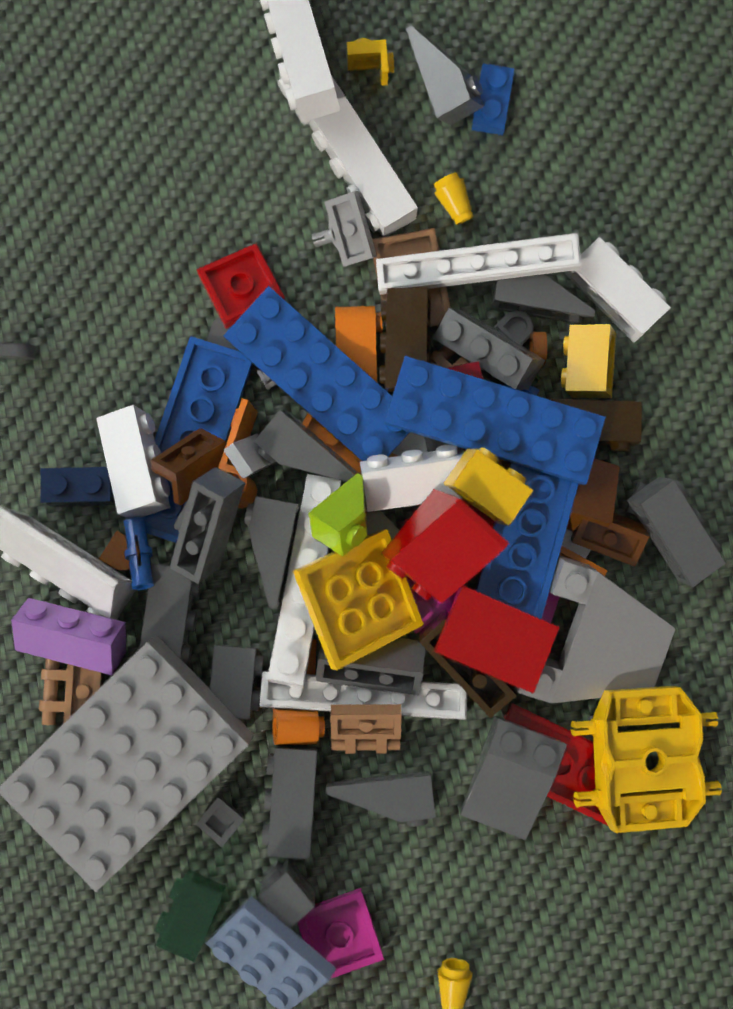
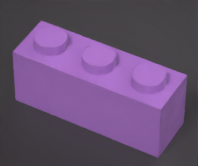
M28 598L11 620L16 651L108 675H113L126 654L125 622L32 598Z

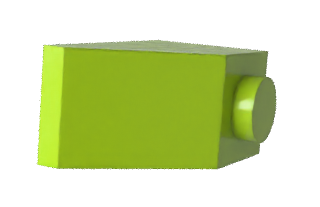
M358 473L308 512L312 537L341 556L347 554L354 547L359 546L364 538L367 537L363 476Z

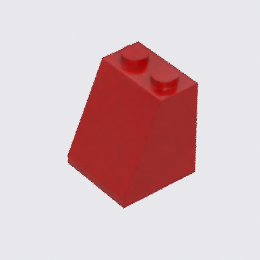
M433 489L381 554L390 561L386 567L402 580L407 576L415 582L411 588L422 598L428 601L433 597L443 603L509 545V542L459 497Z

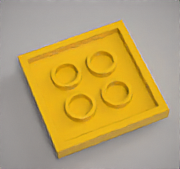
M381 529L368 535L359 546L354 547L344 556L334 551L293 570L328 663L333 670H339L424 625L406 576L402 580L386 567L390 561L381 554L392 541L388 529Z

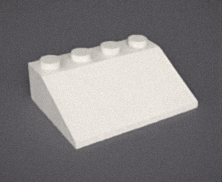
M0 506V550L3 551L1 557L16 567H19L22 563L30 568L32 571L29 575L44 585L52 582L61 588L58 594L73 603L80 600L88 605V613L118 619L136 591L132 589V580L28 514Z

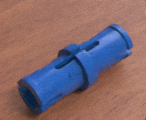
M133 517L123 521L127 542V550L124 551L125 559L129 561L132 589L144 590L152 588L154 581L152 580L150 557L153 556V551L148 546L145 518ZM136 541H139L142 566H138Z

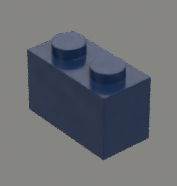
M41 468L40 503L51 507L116 505L108 468Z

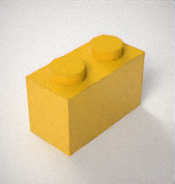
M611 324L570 325L569 336H565L563 342L564 355L568 357L567 368H563L561 372V385L572 398H612L616 332Z
M483 447L479 450L466 449L443 484L496 523L510 526L533 490L524 484L526 478L519 472L508 468L506 471L497 464L498 457Z

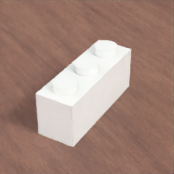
M599 237L581 254V270L567 271L565 275L635 343L671 307L666 303L665 296L659 290L652 289L643 280L641 272L636 267L628 266L619 257L620 254L613 244L604 242Z
M131 405L96 418L118 515L126 518L144 517L170 508L168 500L170 495L169 484L164 477L153 472L151 467V459L161 453L154 441L153 432H155V424L151 415L135 405Z
M443 445L437 447L436 451L422 453L421 450H408L403 452L402 456L388 458L386 455H374L368 457L367 461H361L360 468L361 475L363 476L367 512L422 504L433 489L461 499V496L443 483L464 454L463 449L457 448L454 445Z

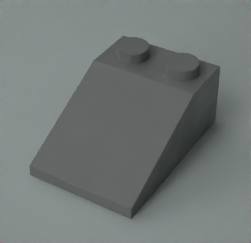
M256 496L254 504H248L245 524L249 527V534L269 608L281 610L300 508L298 504Z
M494 716L460 815L526 840L555 780L567 744L554 737Z

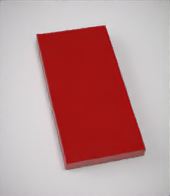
M510 703L504 719L554 737L567 744L547 797L607 825L600 810L595 805L576 807L574 804V799H576L573 797L574 792H587L596 789L594 742L580 735L573 736L570 730Z

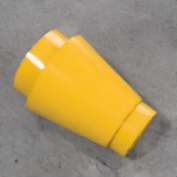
M457 172L449 174L434 183L436 189L435 196L455 221L456 225L474 217L464 178L460 179Z
M447 958L442 961V965L438 969L442 1009L464 1008L473 976L470 971V965L465 960Z

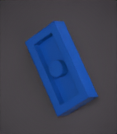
M482 64L479 82L483 89V94L480 96L484 107L474 112L471 130L503 135L514 68Z

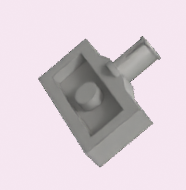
M359 191L324 201L329 217V229L312 234V240L324 237V239L313 242L315 247L333 242L339 251L343 267L377 257Z

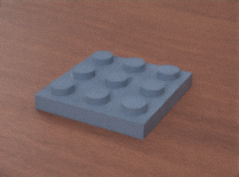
M252 896L213 932L205 943L212 949L217 959L229 963L239 972L241 979L245 983L257 987L266 995L268 1002L277 1009L293 1008L330 981L336 971V968Z

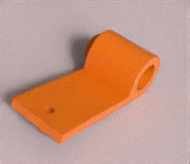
M375 306L335 307L336 346L377 382L376 333L382 332L381 312H376Z
M242 398L239 408L235 410L231 422L232 429L225 448L251 435L258 411L247 399ZM223 452L218 468L245 482L238 508L248 507V504H252L257 496V486L249 476L243 479L225 452Z
M316 639L312 641L306 673L310 675H316ZM273 708L272 732L274 745L317 744L319 737H324V717L319 716L316 710Z

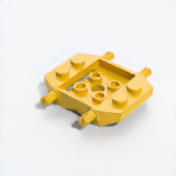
M664 686L604 690L592 717L593 719L590 721L571 722L570 727L576 728L571 729L573 736L593 735L596 787L593 791L574 792L573 797L576 798L574 799V804L576 807L593 805L598 807L610 830L615 833L688 827L706 803V796L721 795L722 790L717 789L722 788L718 780L705 782V775L699 759L703 742L702 727L717 726L719 721L713 719H718V715L715 711L700 713L681 687ZM676 722L680 724V728L618 732L619 726ZM655 751L659 758L658 764L654 769L648 770L645 764L648 754Z

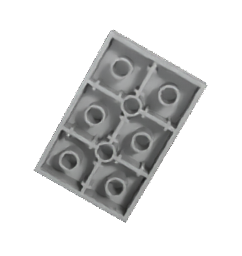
M156 635L139 649L0 785V795L97 892L249 745L254 734L239 718H236L198 676Z

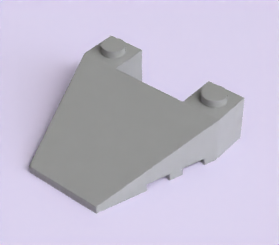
M559 555L549 591L553 595L578 602L579 605L559 661L547 658L534 694L516 687L518 693L549 703L601 698L604 690L655 687L675 628L589 564Z

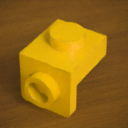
M360 38L354 42H347L348 71L380 68L381 86L388 85V73H394L393 52L387 53L386 39L370 40L368 38Z

